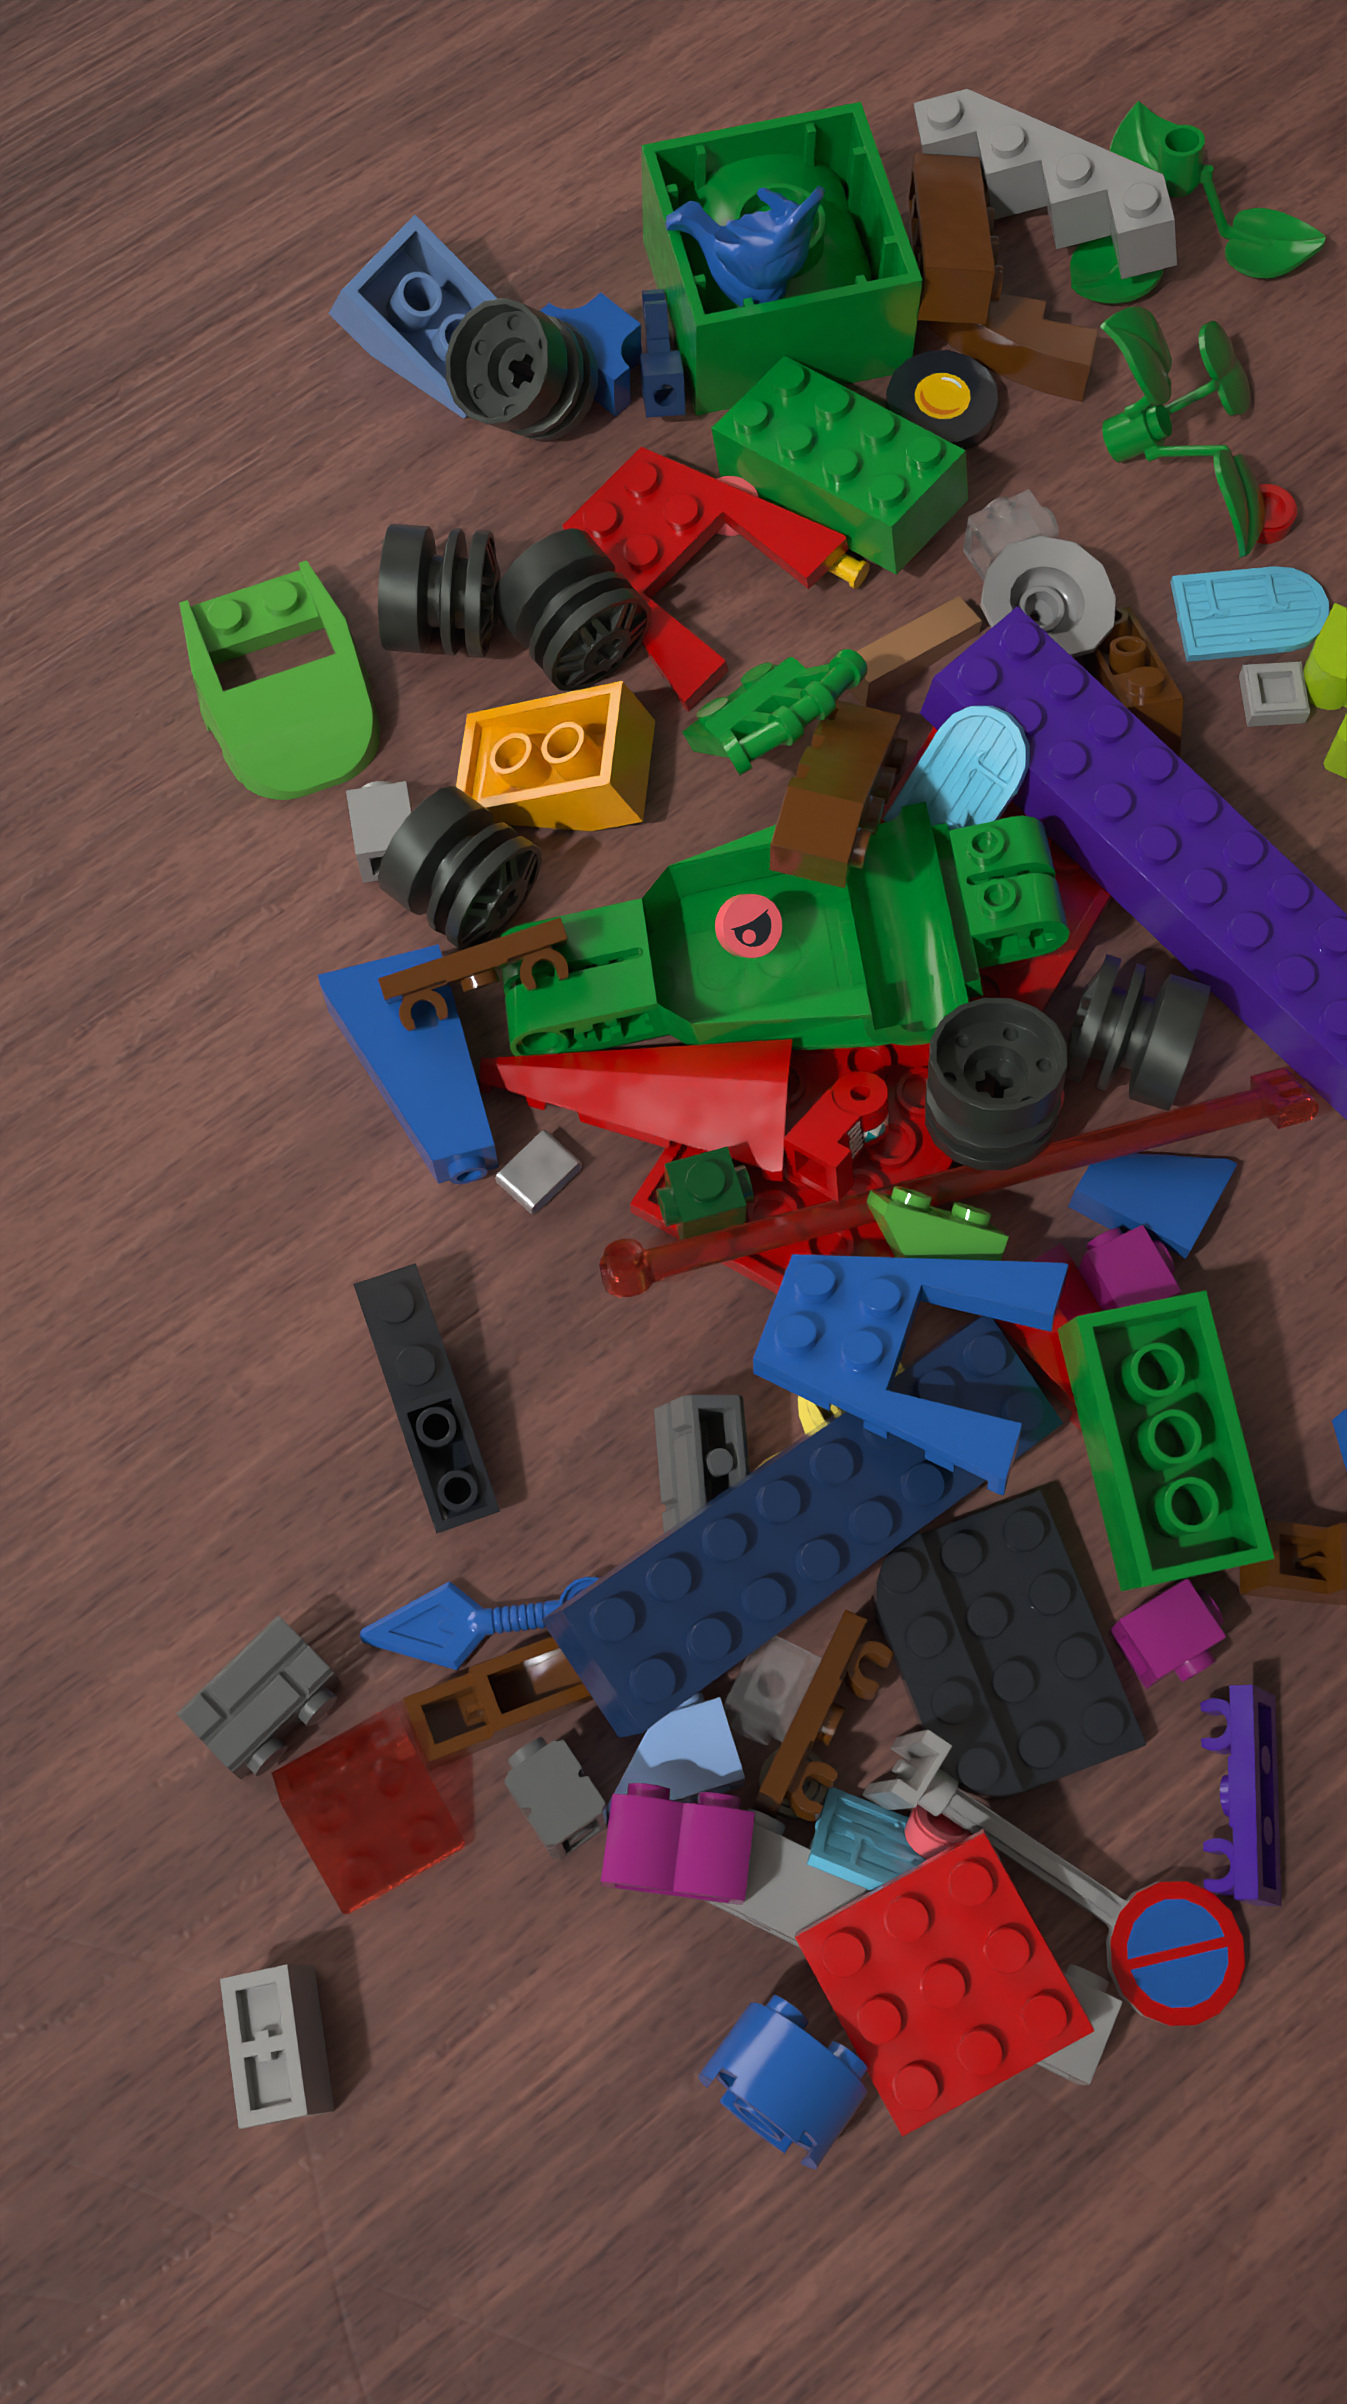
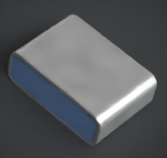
M542 1130L499 1171L495 1177L496 1183L531 1215H535L581 1170L582 1162L549 1132Z

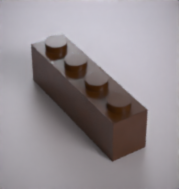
M914 153L907 198L910 244L923 280L918 320L986 324L990 301L999 302L1003 267L1002 265H997L999 238L998 236H993L995 211L993 207H989L990 196L986 180L982 179L979 157Z

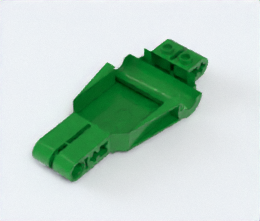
M926 801L902 806L901 812L896 818L879 824L876 836L871 835L863 869L851 866L846 886L841 888L770 870V844L776 825L669 865L640 899L521 924L510 928L501 937L561 917L568 938L565 945L553 948V950L559 952L565 958L568 965V977L563 981H559L553 964L547 961H540L532 968L536 990L529 992L525 989L520 979V967L523 961L508 965L507 968L502 969L511 1052L515 1056L590 1052L665 1035H671L686 1045L792 1039V1051L876 1047L890 1043L907 1046L928 1044L940 1020L959 1005L969 1003L968 999L983 996L978 969L1041 956L1060 948L1068 940L1070 931L1059 885L1055 879L1056 872L1045 827L1042 821L1035 817L1015 816L949 831L947 823L931 826ZM740 894L761 895L772 901L779 910L782 919V933L777 945L768 954L758 958L737 957L727 952L719 943L715 931L716 916L721 906L731 897Z

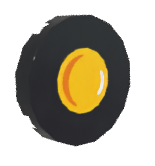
M950 350L926 351L908 358L893 372L885 400L886 409L958 447L964 446V450L976 446L990 433L999 403L997 384L987 368L968 355Z

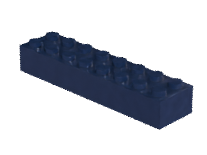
M980 1316L957 1328L898 1369L890 1390L1022 1423L1021 1437L1015 1459L1064 1424L993 1318ZM841 1409L541 1620L618 1737L640 1734L986 1480L958 1466L952 1472L925 1459L924 1449L891 1433L885 1439L863 1428V1419Z

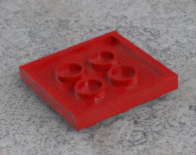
M984 1829L796 1932L794 1937L859 2058L868 2067L867 2073L902 2137L1095 2032L1089 2016Z

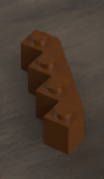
M836 700V710L826 719L820 720L813 734L812 747L807 746L799 761L797 777H791L787 785L770 844V870L845 888L851 866L863 869L871 835L876 836L884 804L888 805L895 777L901 773L908 740L898 738L901 715Z

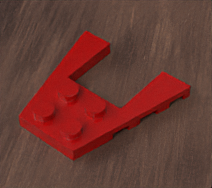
M641 446L562 525L563 530L570 528L585 530L615 565V572L622 573L634 587V590H637L651 607V624L641 644L648 652L650 660L661 676L665 677L677 694L684 709L689 712L729 671L724 658L651 598L725 524L730 526L808 590L847 552L848 542L847 537L839 532Z

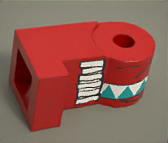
M855 1071L844 1075L828 1089L783 1138L787 1174L839 1203L854 1185L852 1162L865 1147L879 1143L889 1131V1097L885 1081L876 1074L867 1071Z

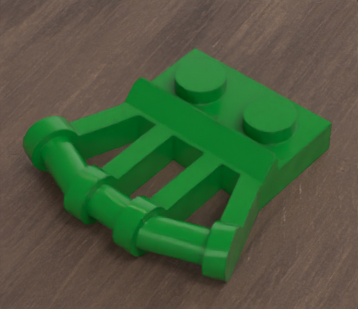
M843 649L833 657L829 664L805 668L793 657L786 658L779 665L770 662L762 663L746 672L741 678L742 685L730 695L716 698L700 708L696 714L698 720L682 731L693 752L730 758L739 776L753 769L752 761L780 745H793L803 737L804 727L813 720H824L836 710V700L843 692L858 686L867 675L868 667L866 661L856 651Z

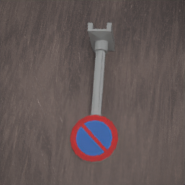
M930 1730L896 1737L890 1749L907 1761L899 1759L894 1765L892 1772L898 1775L895 1780L869 1783L862 1796L886 1810L915 1808L918 1804L936 1817L942 1813L972 1834L984 1829L995 1850L1105 1923L1109 1928L1106 1938L1108 1971L1119 1995L1139 2015L1166 2026L1197 2025L1220 2014L1236 1995L1245 1968L1243 1936L1232 1912L1211 1891L1187 1881L1154 1882L1133 1892L1126 1900H1123L957 1788L958 1781L939 1769L952 1745Z

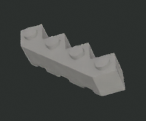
M969 89L913 103L922 153L979 157L982 178L986 180L990 196L989 206L994 208L995 219L1047 206L1056 249L1111 235L1121 279L1177 265L1175 219L1163 174Z

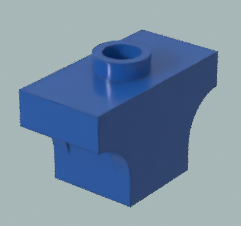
M601 292L586 305L575 309H562L548 303L540 310L541 312L576 326L590 341L598 362V387L594 400L616 417L631 404L630 371L640 363V354L642 353L641 324Z

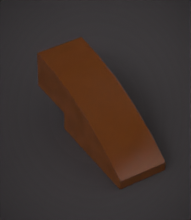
M1001 293L999 302L990 301L986 324L929 321L928 328L951 347L964 355L970 356L987 369L1013 382L1046 394L1083 402L1098 329L1044 320L1046 301Z
M1265 1519L1275 1559L1239 1566L1240 1594L1280 1600L1347 1605V1523H1339L1325 1528Z
M549 1637L469 1667L468 1674L404 1697L403 1711L425 1772H428L516 1736L594 1699L554 1638Z

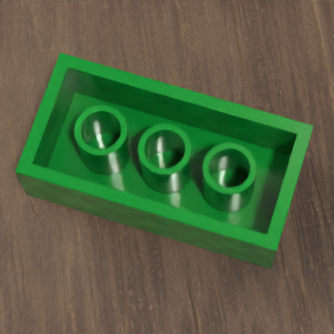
M785 355L711 427L720 477L736 476L743 478L755 487L759 498L843 534L847 537L849 549L895 575L968 501L966 450Z
M1206 1290L1076 1316L1058 1328L1057 1331L1121 1592L1275 1559Z

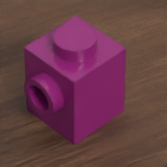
M1143 1225L1124 1234L1120 1228L1108 1230L1095 1237L1086 1245L1088 1251L1085 1253L1078 1270L1102 1311L1175 1297L1181 1294L1182 1291L1173 1277L1175 1268L1168 1250L1159 1240L1152 1241Z
M1188 1578L1119 1619L1109 1631V1634L1146 1690L1173 1673H1176L1183 1683L1216 1662L1210 1650L1226 1638V1635L1220 1628L1224 1624V1620L1218 1606L1206 1591L1200 1589L1196 1592Z

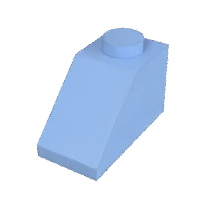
M696 1693L651 1726L645 1733L614 1794L627 1795L629 1783H644L671 1789L669 1799L671 1801L694 1803L698 1801V1796L701 1792L722 1794L744 1787L745 1776L720 1697L705 1702L703 1694ZM610 1800L609 1804L607 1805V1809H608L609 1815H610V1808H611V1800Z

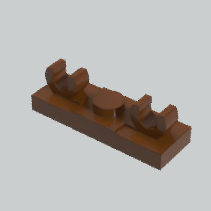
M560 917L378 978L387 1004L403 999L399 1008V1017L404 1028L411 1032L416 1030L411 1012L414 1005L418 1002H430L436 1008V1014L440 1022L447 1020L448 1009L446 1002L434 990L461 983L464 993L487 987L500 981L497 974L498 970L507 968L508 965L523 961L520 967V979L525 989L529 992L536 990L532 968L540 961H547L553 964L559 981L567 979V962L553 948L565 945L568 938Z
M845 1609L758 1792L753 1807L754 1810L775 1819L786 1798L797 1816L808 1821H817L823 1806L816 1801L808 1799L803 1792L802 1786L807 1782L816 1781L832 1789L838 1773L824 1762L812 1761L805 1764L806 1759L816 1740L828 1746L845 1711L844 1707L834 1703L843 1680H845L848 1689L857 1697L868 1700L873 1699L879 1683L863 1676L859 1665L863 1662H873L887 1669L894 1654L890 1648L879 1642L868 1641L862 1644L858 1643L867 1619Z

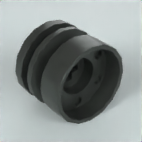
M507 298L484 301L466 313L452 333L445 356L446 382L454 403L469 418L538 442L559 439L577 428L591 409L598 387L597 359L590 341L576 326Z
M391 523L387 527L381 553L378 583L379 634L382 647L386 651L424 653L428 647L433 627H439L441 642L446 655L456 656L460 648L463 629H465L468 655L477 658L486 657L492 630L498 620L495 613L494 595L501 580L500 567L496 559L495 539L492 531L476 530L473 534L469 557H467L466 538L462 529L453 528L450 531L444 554L438 555L434 534L430 526Z
M570 528L552 533L529 547L512 563L501 578L494 595L497 617L523 647L529 648L530 657L561 691L580 690L592 686L612 674L634 653L643 641L651 624V607L637 590H634V587L622 573L615 572V565L585 530Z
M453 785L441 788L424 799L404 820L392 837L381 860L378 874L381 890L410 912L417 915L426 914L428 924L433 930L443 935L446 934L447 940L458 949L464 950L492 940L513 919L537 880L542 864L541 849L526 838L518 837V832L504 822L494 824L492 812Z
M1106 954L1103 965L1089 983L1086 984L1067 1041L1069 1068L1065 1079L1081 1083L1089 1057L1104 1061L1095 1088L1105 1091L1112 1082L1119 1066L1131 1070L1129 1099L1169 1111L1189 1061L1205 1012L1211 986L1170 974L1163 983L1156 999L1144 995L1146 966L1137 963L1128 990L1113 986L1122 959Z
M981 998L959 1005L940 1020L930 1040L925 1095V1126L934 1144L953 1161L977 1170L1005 1171L1031 1162L1048 1147L1058 1124L1061 1093L1064 1088L1067 1070V1044L1056 1023L1038 1008L1012 998Z

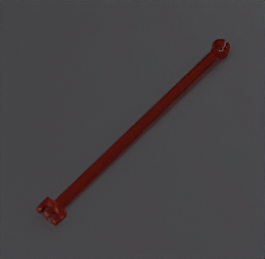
M1280 1068L1250 1076V1090L1051 1142L1031 1162L1005 1171L977 1170L964 1165L873 1189V1191L892 1195L894 1186L912 1189L932 1198L930 1206L933 1207L1269 1118L1277 1129L1312 1120L1319 1111V1104L1311 1095L1307 1094L1306 1089L1296 1081V1078L1288 1069ZM870 1190L843 1197L839 1203L831 1200L649 1249H644L641 1243L634 1239L615 1240L607 1245L604 1255L600 1259L599 1267L605 1291L612 1296L633 1297L647 1291L653 1283L663 1281V1278L877 1222L867 1204Z

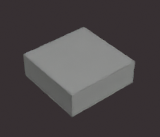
M1301 661L1242 666L1239 681L1247 727L1306 723L1310 714Z

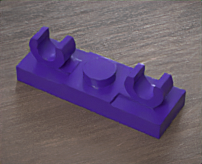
M1230 1685V1703L1219 1698H1210L1200 1703L1202 1712L1213 1716L1224 1715L1227 1720L1225 1733L1218 1738H1201V1747L1221 1755L1231 1754L1228 1756V1775H1224L1220 1783V1802L1225 1816L1229 1817V1827L1233 1828V1842L1222 1838H1213L1203 1842V1851L1216 1855L1226 1854L1230 1860V1871L1227 1876L1219 1880L1205 1879L1204 1888L1221 1895H1234L1235 1900L1256 1906H1282L1275 1695L1255 1685Z

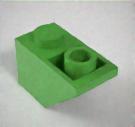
M894 1186L892 1195L870 1190L867 1204L895 1258L1001 1261L1009 1236L989 1223L992 1216L991 1213L957 1202L954 1203L951 1212L931 1207L932 1198L930 1196L900 1186Z

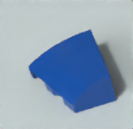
M1098 1151L1077 1185L1068 1207L1110 1230L1120 1228L1123 1234L1127 1233L1128 1229L1133 1230L1143 1225L1152 1241L1159 1240L1167 1250L1186 1259L1238 1163L1223 1158Z

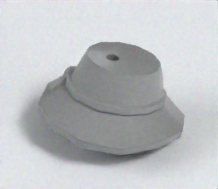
M1036 536L1008 544L985 572L980 606L991 628L1017 606L1029 617L1031 614L1037 616L1038 621L1034 622L1069 655L1075 658L1093 653L1113 630L1116 596L1103 564L1076 542Z

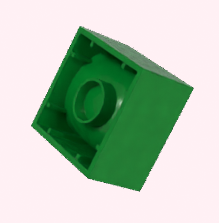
M861 102L641 145L643 242L657 289H664L667 302L668 326L675 349L680 351L684 379L695 416L731 409L784 355L842 386L891 376L908 358L913 357L923 280ZM817 186L825 189V194L814 217V228L811 232L807 258L802 268L786 281V295L780 300L754 305L751 297L743 299V307L732 302L714 280L698 241L689 233L680 230L668 231L665 227L667 215L689 201L699 203L703 210L717 224L726 226L728 221L741 219L746 214L771 210L769 205L757 195L758 189L761 187L781 193L788 200L795 201L799 205L812 194Z

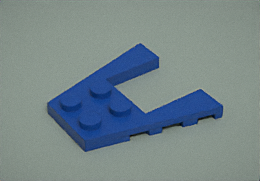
M792 1254L753 1357V1373L830 1411L831 1405L837 1406L863 1419V1428L885 1439L891 1433L925 1450V1459L952 1472L958 1466L987 1480L988 1490L1004 1496L1020 1442L1022 1423L890 1390L920 1301L1051 1332L1066 1283L1068 1264Z

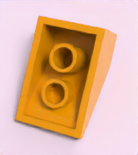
M623 681L468 713L456 787L492 812L493 823L495 824L504 822L507 825L591 832L643 822L655 719Z

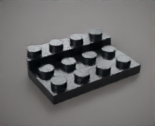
M1041 1490L926 1533L920 1534V1531H918L889 1553L881 1566L874 1589L873 1611L877 1626L881 1625L888 1646L894 1653L893 1659L921 1731L930 1730L952 1745L939 1769L958 1781L957 1788L975 1796L990 1798V1800L1010 1798L1146 1746L1142 1732Z

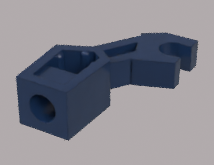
M664 289L642 290L646 353L640 354V370L646 418L686 415L684 372L680 351H670L667 302Z

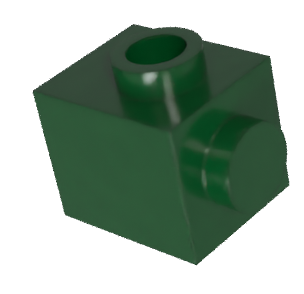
M728 1146L665 1163V1187L656 1189L666 1227L676 1224L683 1249L745 1232L747 1204L755 1202L747 1169L744 1165L734 1168Z

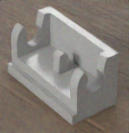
M286 1964L220 1979L239 2129L276 2124L290 2119L335 2112L315 1966Z

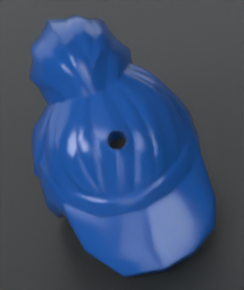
M817 186L812 194L799 205L795 201L788 200L781 193L761 187L758 189L757 195L769 205L771 210L746 214L741 219L728 221L726 226L717 224L703 210L699 203L689 201L667 215L665 227L668 231L680 230L689 233L698 241L714 280L732 302L743 307V299L751 297L754 305L780 300L786 295V281L802 268L807 258L811 232L814 228V217L825 194V189Z

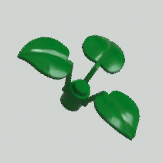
M1140 101L1131 108L1117 128L1109 151L1163 174L1169 196L1176 198L1188 196L1199 183L1203 184L1219 234L1223 238L1229 239L1225 247V259L1238 272L1254 278L1278 277L1294 270L1324 247L1326 236L1319 230L1293 216L1273 209L1251 208L1242 210L1234 217L1233 226H1230L1226 221L1212 179L1213 166L1203 164L1205 136L1200 129L1191 125H1177L1165 120L1149 110ZM1110 235L1080 243L1075 249L1070 261L1071 289H1074L1078 295L1092 301L1112 304L1125 303L1141 298L1155 288L1162 277L1164 269L1121 279Z
M1128 307L1113 314L1101 324L1100 328L1115 341L1122 351L1135 380L1145 396L1138 402L1126 406L1124 412L1103 421V439L1109 454L1118 463L1144 453L1148 462L1160 457L1213 456L1216 478L1228 508L1238 543V559L1247 556L1252 551L1263 530L1265 504L1259 484L1246 458L1242 454L1232 456L1231 450L1227 445L1162 446L1165 438L1172 435V422L1169 415L1210 395L1216 390L1229 416L1236 417L1248 410L1251 403L1250 384L1242 364L1235 356L1233 345L1227 333L1216 321H1210L1202 325L1198 335L1199 349L1206 370L1212 379L1207 384L1164 406L1163 404L1167 403L1171 398L1172 383L1168 373L1171 370L1172 358L1159 323L1150 311L1142 307Z

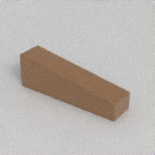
M957 596L856 651L866 661L868 671L859 685L849 690L864 707L870 706L978 635L982 620L960 596Z

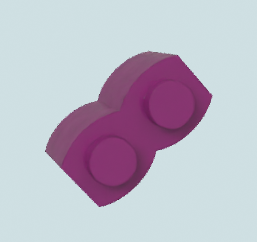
M629 1783L627 1795L612 1794L601 1886L642 1893L743 1905L746 1896L755 1812L740 1810L741 1798L727 1794L701 1792L698 1796V1804L681 1803L669 1800L671 1789L644 1783Z

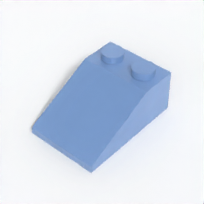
M414 215L341 290L328 314L372 357L463 419L467 416L454 403L448 388L445 356L452 333L466 313L484 301L495 300L497 297Z

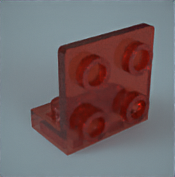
M393 1705L272 1772L283 1809L341 1912L344 1914L354 1912L460 1851L465 1846V1840L421 1761Z

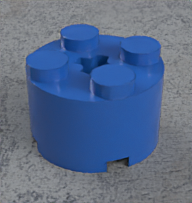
M773 1995L766 2006L756 2002L749 2003L698 2077L706 2088L709 2087L716 2077L727 2089L719 2101L724 2107L756 2134L784 2154L792 2142L806 2149L808 2152L800 2163L815 2170L868 2094L867 2089L861 2082L868 2067L853 2052L835 2041H832L828 2048L823 2046L804 2031L809 2023L807 2018L793 2005L781 1997Z

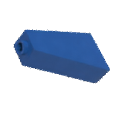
M439 944L319 974L318 979L328 1012L437 1183L451 1181L454 1184H467L483 1178L488 1170L499 1168L494 1141L451 986L434 990L446 1002L448 1009L447 1020L440 1022L434 1005L427 1001H421L414 1005L411 1012L416 1030L408 1032L402 1025L399 1017V1008L403 999L387 1004L378 978L441 958L442 953Z

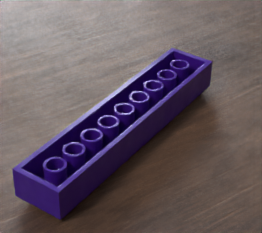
M1017 606L933 677L920 714L939 730L952 714L970 706H995L1010 713L1023 727L1030 745V766L1018 793L1011 801L1027 816L1035 817L1042 821L1046 834L1203 984L1211 986V992L1347 1120V914Z

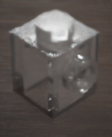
M1030 489L1010 498L1000 497L990 502L983 510L969 516L963 552L984 582L985 572L1008 544L1036 536L1058 539V524L1053 513L1047 507L1042 508Z
M776 1635L749 1654L724 1705L725 1714L734 1718L731 1728L744 1737L762 1745H768L771 1737L783 1742L822 1658Z

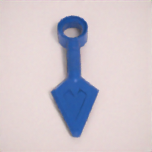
M583 1577L574 1580L565 1588L560 1600L545 1601V1603L537 1602V1604L529 1603L528 1605L520 1604V1606L512 1605V1607L504 1606L503 1608L495 1607V1609L482 1608L449 1581L363 1628L359 1637L367 1645L458 1671L486 1635H493L496 1632L501 1634L504 1631L506 1633L518 1632L521 1629L523 1631L535 1630L537 1628L544 1629L546 1626L541 1620L599 1578Z

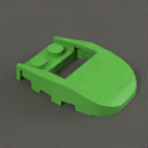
M307 560L298 563L300 568L298 571L193 606L189 605L188 600L179 603L192 676L199 700L200 712L207 731H212L222 748L223 758L236 779L251 792L276 800L304 797L351 780L367 768L375 757L380 744L379 736L381 729L376 704L372 698L369 685V673L345 617ZM325 628L335 654L226 691L222 690L213 665Z

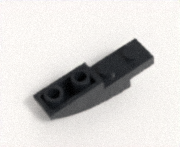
M416 1263L353 1284L436 1534L500 1512Z

